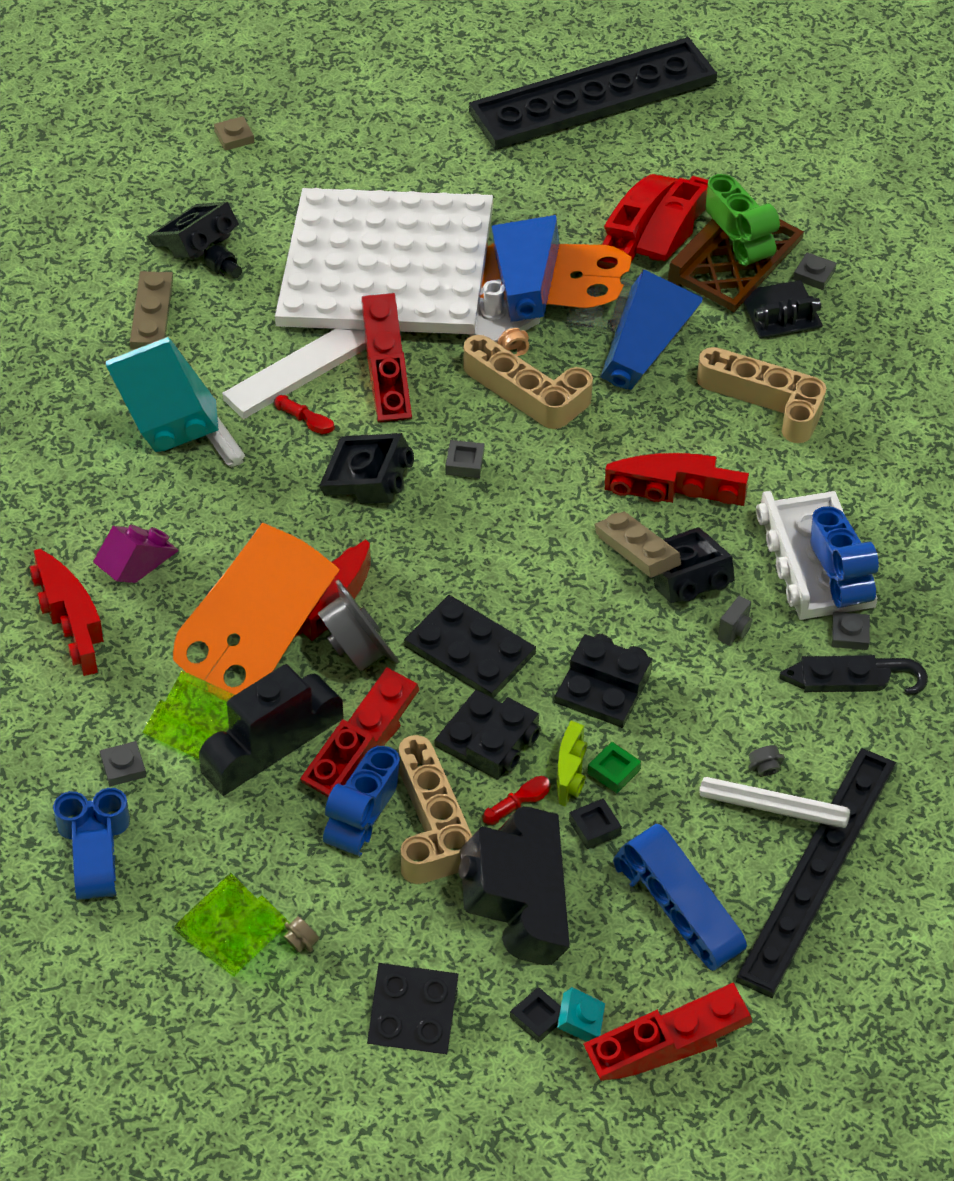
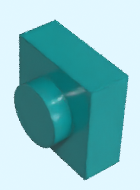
M571 987L563 993L557 1028L584 1041H590L600 1036L605 1003Z

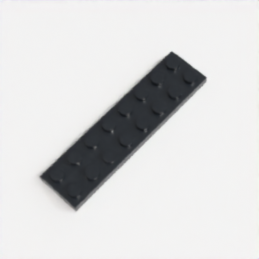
M686 37L469 102V113L493 148L497 150L716 83L717 72L692 40Z

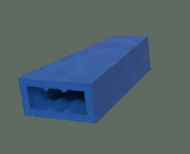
M556 215L492 225L494 250L501 282L505 286L504 295L510 321L516 322L544 317L560 245Z
M643 270L631 286L600 378L611 382L616 387L632 390L702 303L703 297L649 271Z

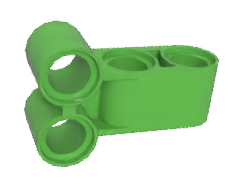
M716 174L710 177L708 180L705 209L733 241V251L738 262L742 266H747L775 255L776 242L772 233L779 230L780 220L774 206L770 203L759 206L730 175Z

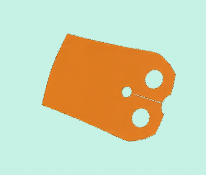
M494 243L487 247L482 288L487 281L501 280ZM560 244L547 304L590 308L616 300L624 286L621 284L620 278L624 273L629 272L632 257L624 251L609 245ZM604 257H613L618 261V264L611 269H601L597 266L598 260ZM579 271L582 273V276L580 278H572L570 274ZM602 284L607 286L608 291L603 296L594 297L588 295L587 289L592 285Z
M262 523L223 576L177 632L173 649V661L193 679L205 680L210 688L209 693L224 701H228L234 695L273 672L304 621L340 569L304 541ZM234 633L240 636L239 643L236 646H229L227 643L228 637ZM198 641L204 642L209 649L206 659L200 663L190 662L187 658L189 646ZM233 665L242 666L246 672L244 682L237 687L227 686L224 681L226 670Z

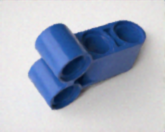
M830 506L816 509L812 515L810 544L830 578V591L835 606L843 608L874 601L876 598V586L872 574L878 572L879 561L873 543L870 541L861 543L841 510Z
M387 746L371 748L365 754L346 784L338 783L333 787L325 807V815L329 817L323 834V842L325 844L359 857L362 855L359 852L364 842L369 843L373 825L395 793L398 785L400 757L396 750Z
M117 788L100 790L94 796L93 801H87L85 796L78 792L69 791L61 794L54 801L53 810L58 833L64 838L72 839L76 899L117 896L114 882L116 881L115 855H113L114 836L126 831L130 823L126 795ZM112 811L116 812V813H113V814H106V813L112 812ZM72 815H78V816H76V817L68 818L69 816H72Z

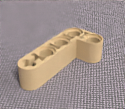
M474 335L467 338L464 342V371L470 377L547 428L558 429L564 427L591 404L593 377L584 368H570L555 380H552L489 337Z
M706 348L699 355L697 382L702 388L784 413L782 434L790 442L804 443L811 438L823 412L826 385L822 380L721 348Z
M409 736L404 738L399 745V772L425 832L413 835L402 843L400 849L401 874L410 883L422 884L459 873L461 862L460 850L454 851L450 849H461L472 837V834L431 742L423 736Z

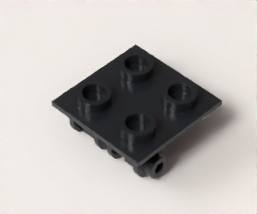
M802 280L758 287L743 302L759 339L823 328V324L816 312L821 310L820 299L808 295Z
M378 963L367 1044L447 1055L454 1005L457 1002L458 996L457 983L459 973Z

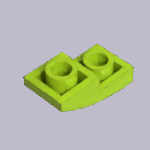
M572 720L563 736L558 759L557 796L559 804L565 807L572 795L575 797L580 795L586 780V776L582 775V763L588 745L587 742L583 741L585 725Z

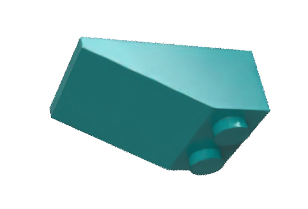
M169 337L106 361V367L141 435L155 452L166 451L219 430L216 399Z

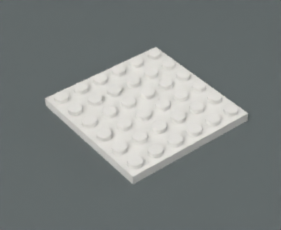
M302 188L275 313L276 326L365 330L361 297L395 293L400 331L475 334L493 210V195Z

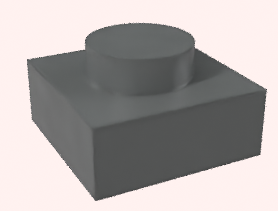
M807 252L796 268L793 280H802L804 284L824 290L836 271L837 263Z
M450 440L445 475L480 478L485 444Z
M741 596L736 598L720 619L719 641L731 646L738 636L741 638L746 636L753 621L749 617L751 601Z
M833 612L832 647L868 650L870 643V615Z
M137 741L99 750L109 787L146 777V770Z

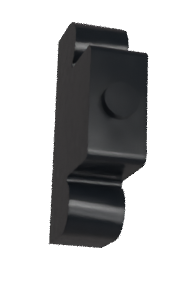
M288 664L282 665L227 701L229 729L226 732L220 731L213 734L204 742L199 751L200 771L220 794L225 796L344 719L342 698L319 675L314 673L301 678Z
M523 806L518 808L499 830L480 827L460 849L459 876L462 878L464 910L469 914L506 922L508 926L503 931L502 941L506 950L512 956L536 964L552 965L570 948L559 815Z

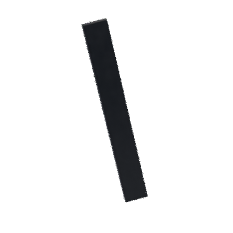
M860 749L831 804L850 809L847 826L841 828L822 823L819 824L737 975V983L773 999L894 771L895 761L866 749Z

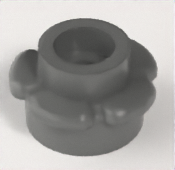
M775 745L764 746L749 754L751 764L748 768L750 771H758L760 777L775 774L781 770L780 765L785 760V756L779 753L778 747Z

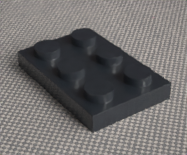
M448 595L404 639V646L491 698H494L536 654V646L451 595Z

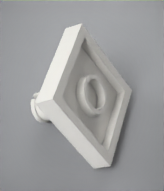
M500 279L490 280L481 288V295L484 293V298H480L475 334L469 335H484L497 343L505 330L519 328L520 331H526L539 324L540 318L511 322L506 300H504L505 286L504 284L501 285Z

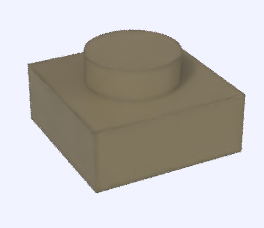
M243 116L214 124V132L225 151L254 143V135Z

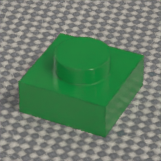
M611 742L588 764L587 774L617 794L641 770V761L614 742Z

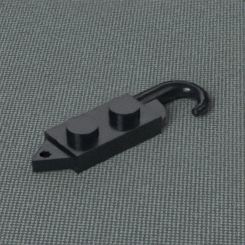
M875 655L802 656L801 662L781 671L779 679L804 689V693L880 691L887 687L891 672H909L916 676L917 683L913 687L906 688L905 694L913 695L923 691L928 682V675L920 663L908 658H875Z

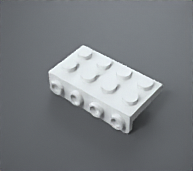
M765 491L762 493L761 504L756 506L758 522L760 525H765L767 531L766 541L770 552H775L777 558L776 569L780 579H785L787 585L786 595L790 607L795 606L799 620L833 615V612L845 613L875 608L878 598L876 596L872 602L837 608L831 596L830 578L811 548L813 512L818 508L827 506L835 507L843 512L835 491L782 500H774L771 491Z

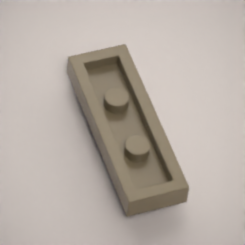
M140 271L130 337L131 349H138L166 338L173 272Z
M625 511L611 514L607 519L594 524L596 534L602 541L650 578L681 565L680 552Z

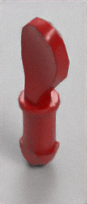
M278 395L274 399V405L277 410H282L296 417L298 421L304 419L308 429L315 433L326 434L335 429L334 422L331 419L310 411L306 405H300L290 400L286 395Z
M545 776L534 777L524 783L516 793H509L505 799L491 808L488 807L482 815L483 822L487 825H496L499 823V820L520 808L522 802H537L543 799L549 793L551 787L548 778Z

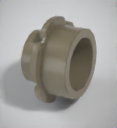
M299 916L290 924L285 922L284 926L288 930L283 935L285 940L299 953L304 948L312 952V946L320 939L313 929Z

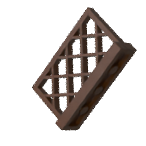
M712 218L670 262L668 281L680 287L683 285L735 312L803 239L804 231L779 219V230L772 233V235L783 233L789 236L790 239L775 241L776 253L772 258L742 266L738 261L735 262L733 245L729 243L730 237ZM727 255L728 262L712 263L711 258L713 256ZM754 269L756 274L754 277L740 278L738 271ZM731 271L734 278L717 280L716 273ZM709 273L711 281L700 282L693 277L696 274ZM737 288L738 294L733 299L721 293L720 289Z

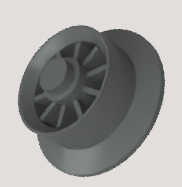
M339 579L336 580L340 597L319 611L318 615L332 633L327 639L337 653L341 656L346 652L361 672L383 656L396 664L400 663L379 633L381 629L368 611L358 605Z

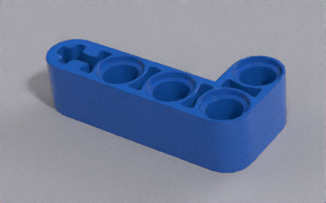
M654 824L621 847L613 859L616 871L618 873L623 872L631 881L629 885L632 887L641 881L644 883L693 952L710 970H717L746 950L747 942L740 928L670 833L662 825Z

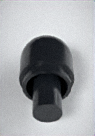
M214 245L206 250L204 261L209 269L222 276L225 274L221 273L220 269L233 278L240 277L242 268L237 265V259L232 252L221 245Z

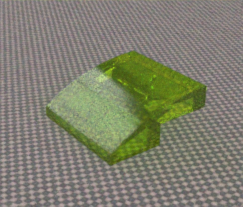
M181 670L166 701L159 700L142 733L199 760V751L204 742L217 732L228 731L227 701L234 694Z

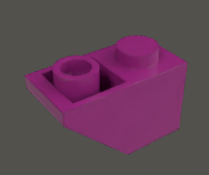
M132 524L129 527L112 526L93 563L117 582L136 583L177 553L179 549L168 541L169 536L165 532L157 528L150 527L149 530H145Z

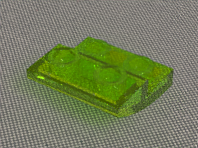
M230 873L181 918L173 929L187 942L235 977L285 929V922H290L263 895L257 899Z

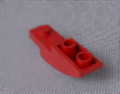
M650 174L636 183L621 199L604 225L607 236L602 245L613 246L624 251L632 257V262L636 255L638 242L650 218L663 197L678 179ZM604 257L597 262V266L602 269H611L618 264L617 259L613 257Z
M692 176L689 180L679 178L650 218L638 242L636 253L648 256L652 260L666 261L693 234L694 221L706 210L707 179Z
M395 293L362 296L365 344L378 422L412 419Z
M690 453L648 454L608 463L605 468V490L612 491L620 496L629 494L644 497L653 502L665 501L673 503L675 493H679L691 498L699 497L720 501L724 504L744 506L747 497L749 473L717 468L716 456Z
M366 539L355 547L346 549L340 557L332 561L340 570L304 621L296 636L303 633L313 641L328 629L318 615V612L340 597L336 580L339 579L352 597L356 598L367 578L371 565L370 543Z
M42 549L33 550L36 565L29 567L34 587L41 586L43 592L37 593L42 614L49 613L52 624L61 623L64 637H72L73 643L68 644V649L73 666L80 664L83 676L98 673L95 651L92 644L104 642L101 620L93 601L80 581L66 566Z
M386 667L348 722L344 719L341 720L303 773L300 781L329 797L336 784L345 785L365 754L373 747L385 746L400 728L399 719L419 692L418 684Z
M733 982L664 1015H660L657 1009L583 1043L600 1081L634 1076L717 1047L716 1039L752 1023V1018Z

